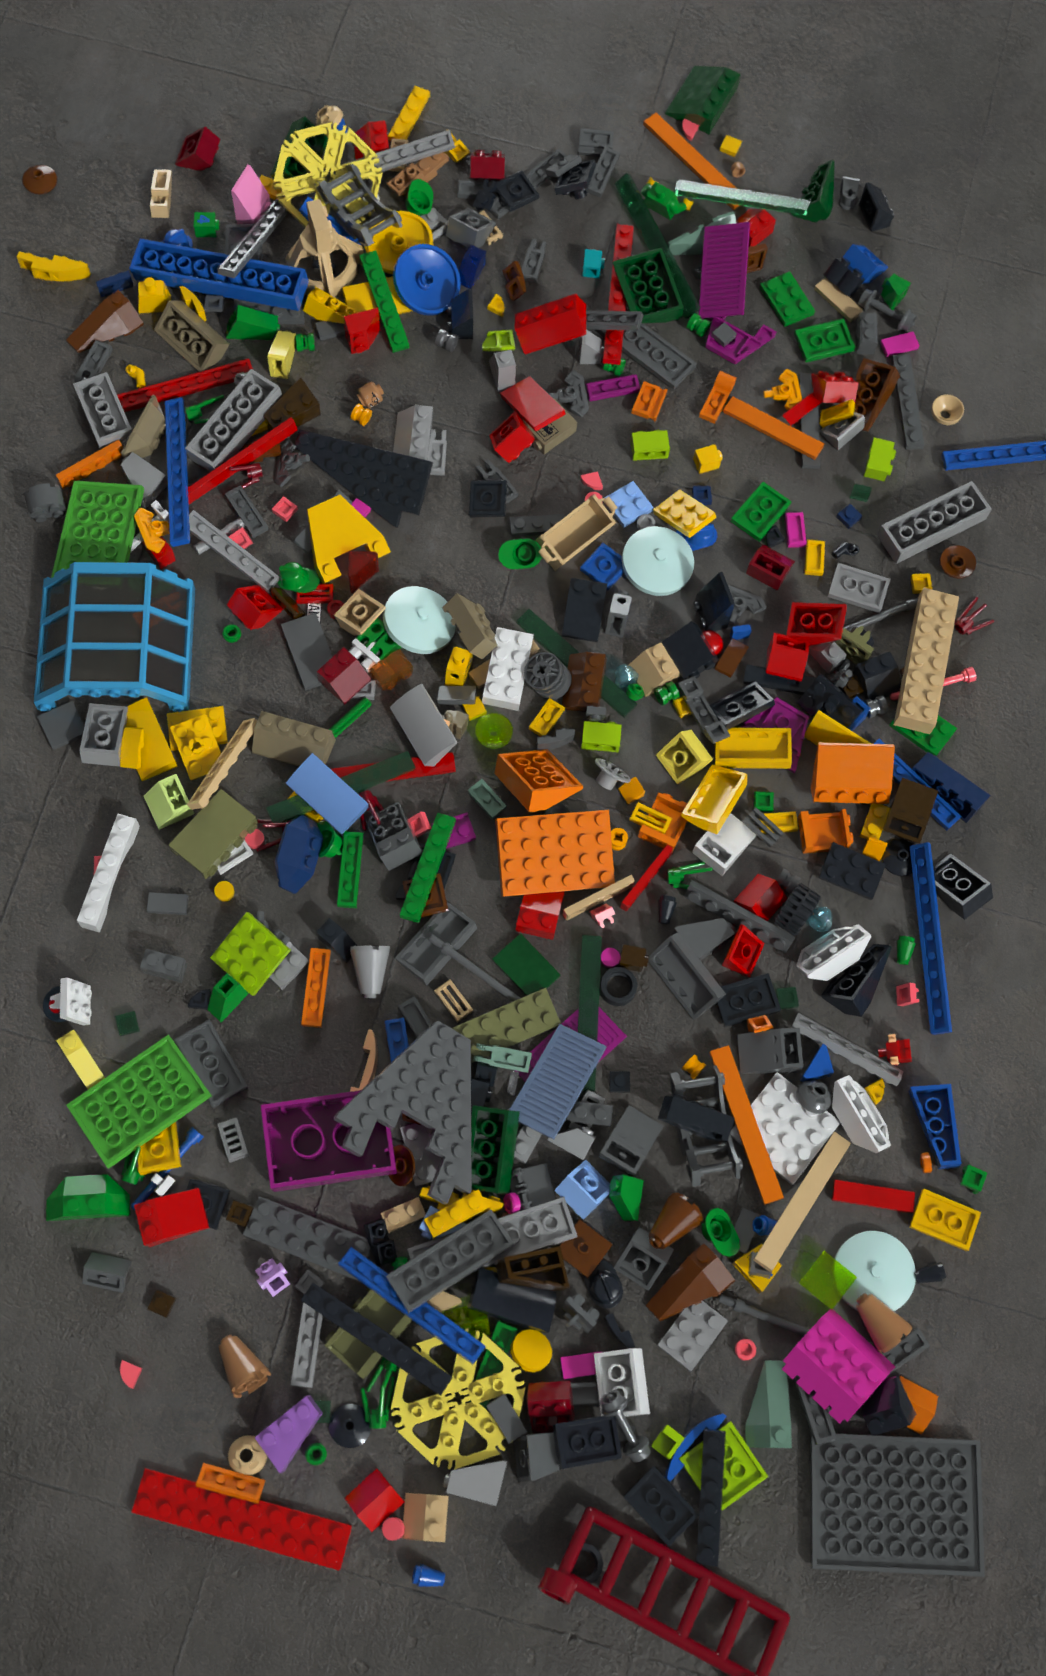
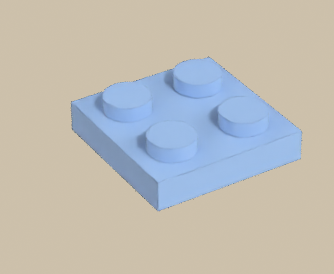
M634 481L608 495L618 507L615 510L614 516L623 528L637 521L641 515L649 514L654 508Z

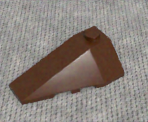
M117 290L107 297L66 341L79 353L91 349L95 340L100 342L113 341L115 337L132 334L143 326L144 323L130 301Z
M863 358L856 375L858 388L854 412L864 415L865 424L862 431L869 432L892 394L900 374L895 366Z
M703 1243L688 1256L647 1303L646 1307L659 1321H662L682 1312L684 1308L702 1303L701 1301L720 1295L735 1282V1279L720 1259Z

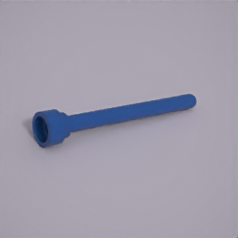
M193 1127L186 1132V1140L179 1147L180 1159L192 1144L199 1143L204 1137ZM171 1169L159 1171L158 1175L164 1179ZM151 1181L132 1203V1209L135 1210V1204L146 1201L158 1185Z

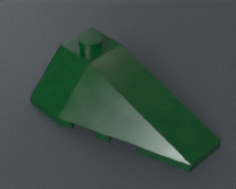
M833 159L818 166L810 178L811 183L802 190V197L794 202L791 211L792 216L815 223L820 220H826L830 216L834 192L835 162Z

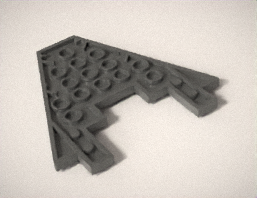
M436 1021L333 1117V1120L349 1128L341 1147L358 1157L363 1155L376 1121L393 1129L397 1124L400 1114L403 1113L431 1129L432 1131L425 1149L441 1157L427 1195L442 1204H447L454 1188L466 1195L472 1191L471 1040L440 1021Z

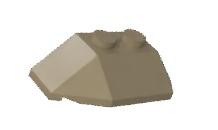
M152 395L123 448L121 452L123 459L132 452L141 458L152 455L154 449H157L161 436L166 433L165 417L156 396Z

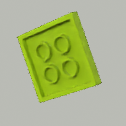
M246 912L210 958L235 979L250 995L255 996L291 949L251 913Z
M731 1421L719 1429L720 1431H726L722 1511L768 1478V1475ZM703 1441L679 1458L700 1491Z

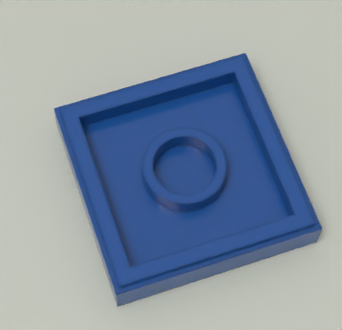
M602 542L582 564L580 571L595 582L607 583L606 590L609 591L624 574L622 556Z

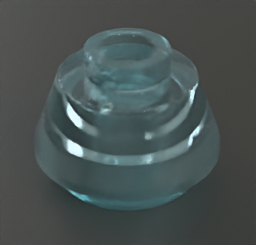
M623 664L617 667L615 672V685L620 688L628 687L629 684H634L638 681L639 674L632 666Z
M818 907L809 916V925L819 932L829 931L832 927L833 914L826 907Z

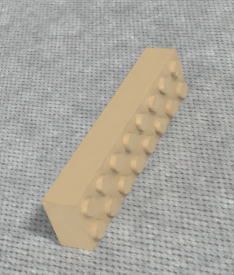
M923 588L918 596L895 714V726L930 734L936 726L959 596L928 588Z

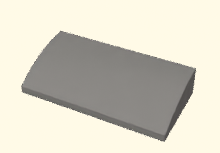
M423 684L414 687L390 706L424 766H435L458 743Z

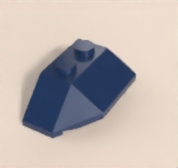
M299 815L296 819L285 825L275 858L276 873L279 879L278 885L292 894H296L313 876L323 843V837L317 822L304 815Z

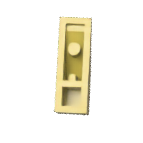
M75 1030L56 1040L88 1090L105 1079V1076Z

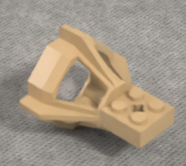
M320 199L306 202L309 223H307L308 225L286 256V266L297 267L301 258L314 256L319 262L322 281L308 279L309 283L305 295L308 296L315 287L333 297L343 295V287L350 286L358 274L357 264L361 263L360 255L363 254V247L335 231L331 221L327 220L326 206H322ZM341 249L349 257L348 264L345 270L334 278L329 253Z

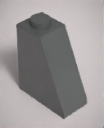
M720 918L677 926L672 934L679 933L701 961L730 941L735 935V930L730 922Z

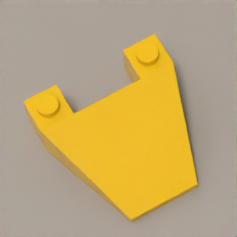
M335 496L307 509L314 568L322 584L341 576V572L334 558L364 545L372 562L391 552L384 536L343 496Z

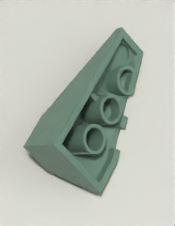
M764 1361L749 1416L745 1424V1443L749 1448H792L787 1374L782 1370L785 1366L783 1361Z

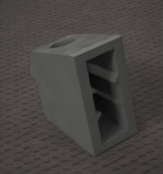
M620 590L618 594L615 593L613 595L605 634L622 638L624 636L632 597L625 590Z

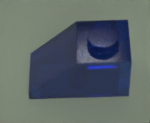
M470 245L459 269L461 286L472 289L486 265L485 250Z

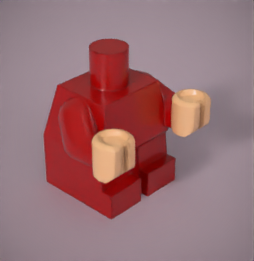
M889 1034L886 1049H878L879 1057L887 1056V1061L891 1065L897 1066L899 1063L912 1062L910 1039L896 1040L895 1034Z

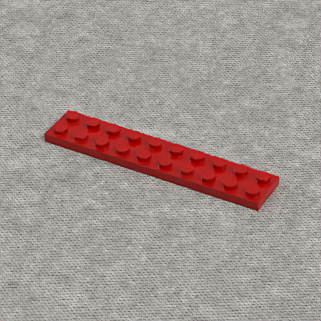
M147 1468L144 1470L131 1512L339 1571L352 1529V1525L259 1500L257 1504L196 1487V1482Z

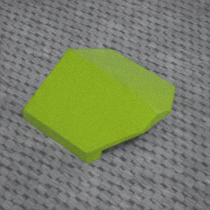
M489 331L487 338L482 344V350H515L513 331Z

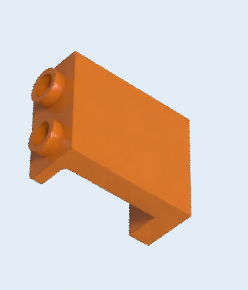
M658 793L652 809L671 817L672 821L665 834L642 825L638 837L662 849L668 844L674 851L688 822L681 816L688 803L684 801L679 802L667 793ZM648 814V816L653 817V818H655L656 820H658V821H660V822H662V823H664V824L666 823L665 821H663V820H661V819H659V818H657V817H655V816H653V815H651V814Z
M841 809L840 812L810 815L808 811L800 812L798 825L803 854L828 852L833 842L849 849L851 843H853V833L849 831L850 815L846 813V809Z

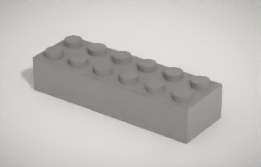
M251 369L187 445L185 450L189 459L211 472L235 456L265 420L264 414L282 397L280 387Z
M973 481L881 525L877 536L897 564L986 520L992 509Z

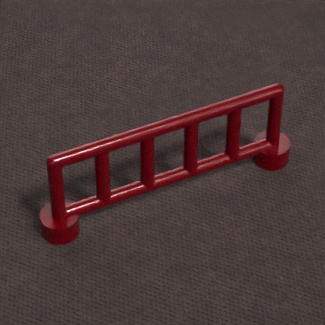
M588 1506L584 1510L558 1570L547 1567L538 1586V1589L547 1596L567 1605L570 1604L576 1591L730 1676H769L790 1622L788 1612L592 1506ZM593 1522L620 1537L599 1587L571 1573ZM631 1544L659 1558L637 1609L610 1594ZM670 1565L697 1578L677 1630L649 1616ZM709 1585L736 1600L716 1652L688 1637ZM748 1607L775 1621L755 1673L728 1659Z

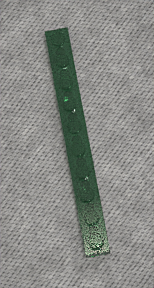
M626 172L615 183V186L649 251L662 247L684 307L683 316L689 319L701 307L632 176Z

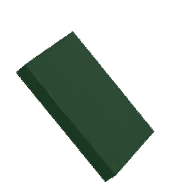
M519 934L492 959L525 996L543 988L548 989L561 977V974L522 934Z

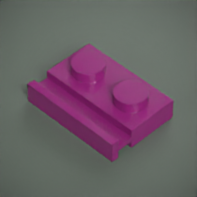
M468 813L454 816L456 823L446 849L476 840Z

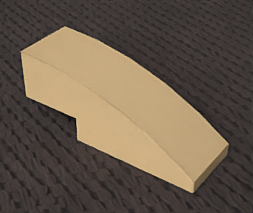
M154 170L150 203L152 218H169L172 187L171 170Z

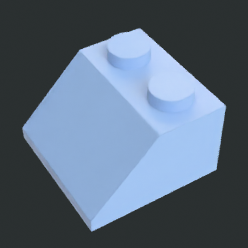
M585 1160L567 1175L554 1191L560 1198L565 1197L566 1203L584 1220L610 1194V1183Z

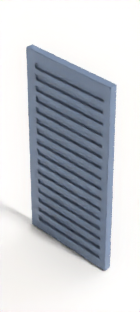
M559 1024L510 1110L520 1111L519 1123L554 1140L607 1047Z

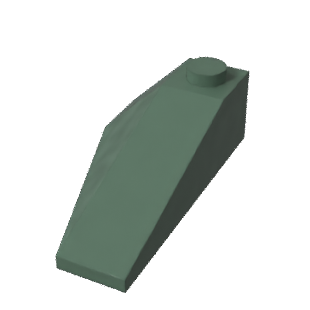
M732 211L712 219V223L705 227L736 223L735 213ZM704 225L698 226V229L691 234L687 232L668 242L667 254H703Z

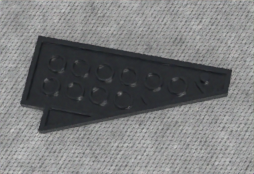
M299 429L295 448L304 455L308 454L310 460L391 525L398 528L402 512L419 516L433 462Z

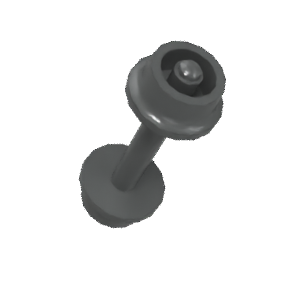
M866 289L860 295L858 305L863 308L864 312L868 310L870 305L900 321L897 330L908 332L912 326H915L914 321L917 316L911 312L910 308L905 315L891 310L888 306L874 299L877 290Z
M616 1390L608 1392L600 1400L602 1414L606 1417L615 1415L628 1440L623 1447L624 1455L628 1456L632 1462L644 1460L650 1454L649 1439L646 1436L636 1437L622 1411L628 1404L627 1398Z

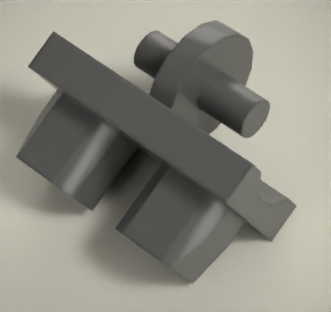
M579 1293L573 1297L569 1296L560 1308L565 1312L563 1317L569 1322L565 1326L567 1329L573 1325L578 1331L582 1328L588 1333L597 1324L596 1320L600 1313L593 1307L586 1312L581 1307L585 1299Z

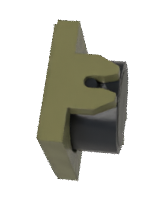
M863 626L853 627L850 631L843 628L841 640H836L835 642L845 652L846 658L856 665L869 660L874 650L872 647L874 640L870 635L871 632L863 630Z

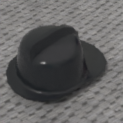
M602 1259L589 1278L584 1276V1280L594 1303L601 1308L608 1309L619 1304L623 1296V1288L613 1265Z

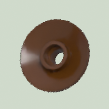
M35 165L24 173L23 184L31 193L45 194L56 186L57 175L49 166Z
M954 545L943 551L940 557V565L942 570L950 577L962 579L974 572L976 558L968 548Z
M396 1145L393 1149L397 1174H391L389 1178L397 1186H406L413 1179L415 1160L408 1147Z

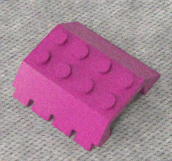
M831 1308L783 1360L785 1366L782 1370L792 1380L798 1375L800 1378L796 1383L808 1395L814 1390L816 1394L812 1398L824 1410L830 1405L832 1409L829 1414L840 1424L843 1419L847 1422L896 1366L884 1355L880 1354L872 1344Z

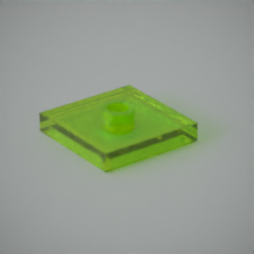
M823 1251L799 1284L833 1310L858 1277L826 1251Z

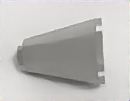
M390 946L350 947L360 994H364V998H376V994L381 993Z

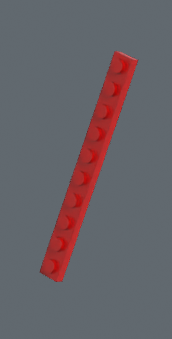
M617 224L613 261L631 256L634 226ZM612 266L608 311H626V300L615 269ZM606 330L603 363L620 365L624 330Z

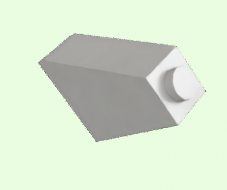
M512 350L494 353L489 360V365L497 391L499 392L515 385L516 363Z
M134 452L123 459L121 467L129 484L142 485L145 488L141 506L146 509L168 485L167 477Z
M498 1461L452 1470L451 1475L446 1474L443 1487L447 1488L446 1493L496 1506L507 1462Z

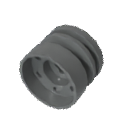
M540 652L533 655L524 668L526 682L542 698L547 700L549 698L555 700L562 697L571 685L572 677L570 671L552 653Z

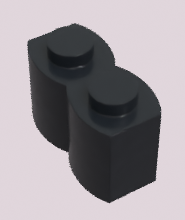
M845 257L836 258L824 273V276L845 295L851 297L865 281L862 277L863 273L857 268L853 269L850 266L851 262Z

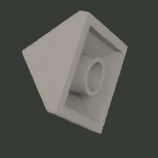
M854 412L853 417L826 426L819 432L838 451L864 428L865 417Z

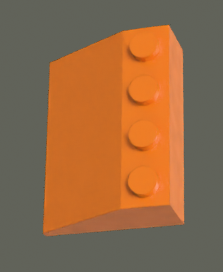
M818 742L811 782L813 802L889 804L892 790L895 745Z
M548 749L503 753L497 756L494 774L529 812L546 810L583 789V785Z

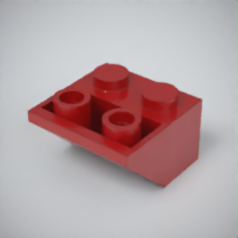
M819 371L818 374H811L815 398L823 403H843L851 399L855 402L858 382L852 380L853 377L844 376L845 373L842 372L829 374V372Z
M773 633L767 649L765 673L802 681L809 654V641Z

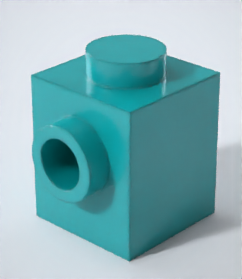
M585 249L582 277H600V269H604L605 258H602V251Z

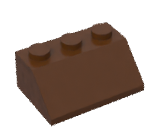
M593 652L570 654L568 670L572 679L568 691L563 695L562 706L565 707V710L586 712L587 706H600L607 662L606 654Z

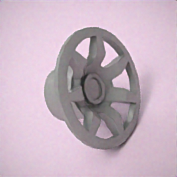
M595 759L596 765L602 770L596 778V782L599 785L612 790L618 780L630 783V777L621 768L607 760Z

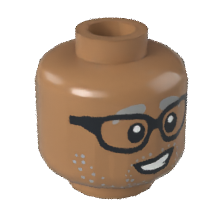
M369 382L358 390L359 394L357 396L363 407L372 408L383 401L382 394L384 392L380 384L375 385L374 382Z

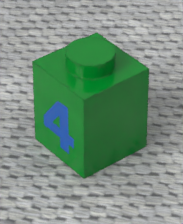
M194 212V231L196 237H217V230H220V221L216 219L215 212Z

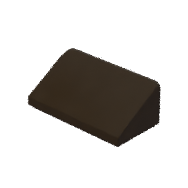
M276 587L271 588L272 598L293 620L306 615L285 590Z

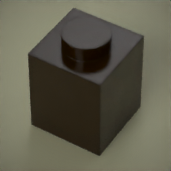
M623 944L619 967L642 972L643 966L647 967L649 955H645L646 948Z

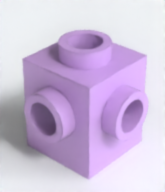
M273 1258L255 1270L259 1276L257 1279L258 1284L263 1290L267 1288L273 1297L290 1285L285 1277V1274L288 1272L281 1262L276 1264Z

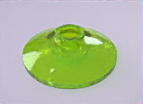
M489 713L479 719L476 724L475 734L483 746L497 749L509 743L513 735V727L509 719L504 715ZM495 731L497 732V735L493 736L491 735V732Z

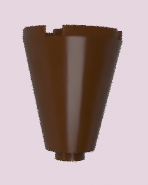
M672 1193L665 1202L648 1235L649 1243L655 1249H665L699 1226L703 1220L702 1213L695 1203L692 1205L686 1201L688 1197L685 1195Z

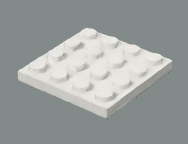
M776 1072L751 1104V1108L774 1171L793 1185L838 1127L840 1121L828 1111L822 1114L807 1111L797 1099V1087ZM734 1126L730 1132L731 1137L742 1145L737 1128Z

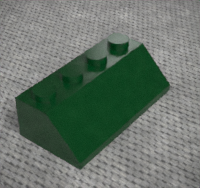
M304 116L292 122L285 140L288 143H293L290 134H293L294 131L314 127L315 125ZM325 134L306 138L305 143L321 158L326 148L328 137ZM279 156L270 175L272 178L275 177ZM288 157L286 159L283 170V177L285 179L309 173L295 158Z
M473 1105L471 1116L472 1189L493 1193L510 1192L520 1111Z

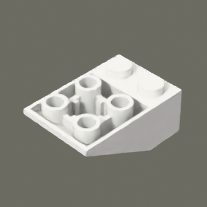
M730 813L719 833L714 834L707 831L697 842L692 853L723 876L757 835Z

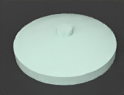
M647 527L634 533L627 541L622 553V567L628 580L637 589L650 595L665 596L676 593L687 584L693 573L694 556L687 541L675 531L664 527Z
M411 586L399 589L390 596L385 605L386 609L383 611V623L388 635L399 646L414 653L431 654L442 650L449 644L456 630V625L453 626L450 622L453 619L450 613L444 612L442 609L447 601L438 593L424 587Z
M880 1231L858 1233L845 1241L835 1256L833 1279L836 1289L842 1299L855 1310H857L856 1305L858 1304L856 1300L864 1293L867 1295L872 1293L890 1309L895 1311L906 1303L915 1286L916 1276L914 1272L916 1269L911 1254L898 1239Z

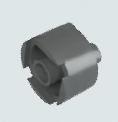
M49 483L39 484L30 487V492L27 493L25 491L24 496L29 516L34 518L36 522H44L48 517L61 518L64 516L66 508L59 485L55 484V487H50Z

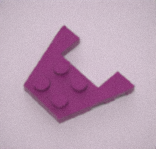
M727 316L713 317L705 348L729 362L737 364L776 336V331L763 324L753 337L725 321ZM724 322L737 333L736 337L725 347L711 337L712 332Z
M776 697L774 699L775 706L755 715L740 728H791L792 764L791 769L787 770L795 773L809 716Z

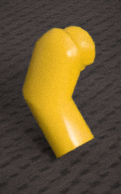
M127 365L126 373L136 379L137 388L145 387L144 371L135 365Z

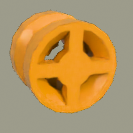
M360 403L354 407L351 413V419L359 421L362 426H365L372 416V410L365 409Z
M615 828L611 831L612 849L620 851L625 848L628 834L624 829Z
M694 1054L682 1067V1070L687 1071L694 1080L707 1065L704 1062L701 1063Z

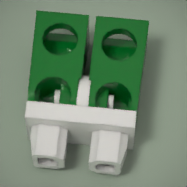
M377 618L362 635H359L352 641L353 647L349 652L357 660L361 656L365 659L361 665L369 673L374 668L378 670L396 650L399 651L402 647L391 639L384 627L383 621Z

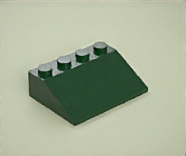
M694 66L666 110L665 115L682 123L684 119L699 125L698 130L710 134L736 92L741 74L727 67Z
M662 247L612 262L629 311L642 312L643 319L641 323H666L682 318L684 307Z

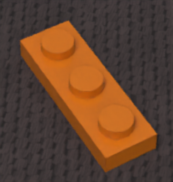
M203 1463L196 1482V1487L257 1504L265 1485V1480L206 1463Z

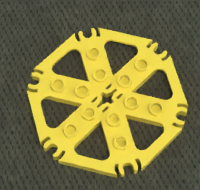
M332 122L294 131L293 134H290L293 143H288L285 140L284 145L282 144L273 181V184H275L274 190L280 189L282 191L276 194L278 202L304 227L308 225L309 221L291 204V199L316 192L314 200L320 199L322 206H326L327 213L329 214V203L325 205L314 185L318 181H326L323 177L327 176L329 170L330 178L335 180L348 172L345 167L346 165L354 163L360 170L361 178L372 181L371 192L377 198L382 173H380L382 167L375 168L374 164L379 163L380 160L349 127L347 134L345 133L346 125L343 126L341 131L337 130V123H334L333 129H331ZM325 134L328 137L323 160L305 143L306 138ZM347 142H352L365 156L363 160L340 165L344 146ZM288 157L295 158L309 173L285 179L283 177V170L286 159ZM352 178L332 189V194L336 200H341L354 192L347 185L354 182ZM359 197L343 207L352 214L368 205V202L363 201ZM363 216L355 220L360 225L366 221Z
M477 1330L474 1338L478 1340L480 1331ZM484 1333L480 1342L503 1363L504 1368L502 1372L473 1381L477 1360L472 1365L457 1354L452 1374L453 1378L442 1396L434 1394L406 1403L403 1400V1391L408 1373L399 1369L391 1409L399 1407L400 1410H395L391 1414L392 1416L400 1415L402 1420L395 1423V1427L405 1425L404 1428L397 1431L432 1465H434L435 1457H439L436 1463L437 1467H440L441 1461L446 1459L449 1462L448 1469H451L453 1465L452 1460H455V1470L501 1454L495 1447L497 1445L500 1450H506L501 1443L503 1439H506L492 1414L480 1404L481 1402L503 1394H511L514 1397L513 1409L518 1417H520L526 1386L517 1389V1386L524 1385L525 1381H516L515 1375L521 1373V1369L512 1372L511 1369L519 1367V1365ZM436 1337L416 1343L422 1351H419L415 1346L411 1348L445 1371L429 1355L432 1347L444 1344ZM456 1392H459L460 1395L469 1394L462 1399L461 1404H458L457 1401L447 1402L455 1397ZM444 1415L438 1445L430 1449L414 1435L413 1427L418 1423ZM464 1420L487 1440L488 1445L485 1450L468 1456H462L459 1453Z

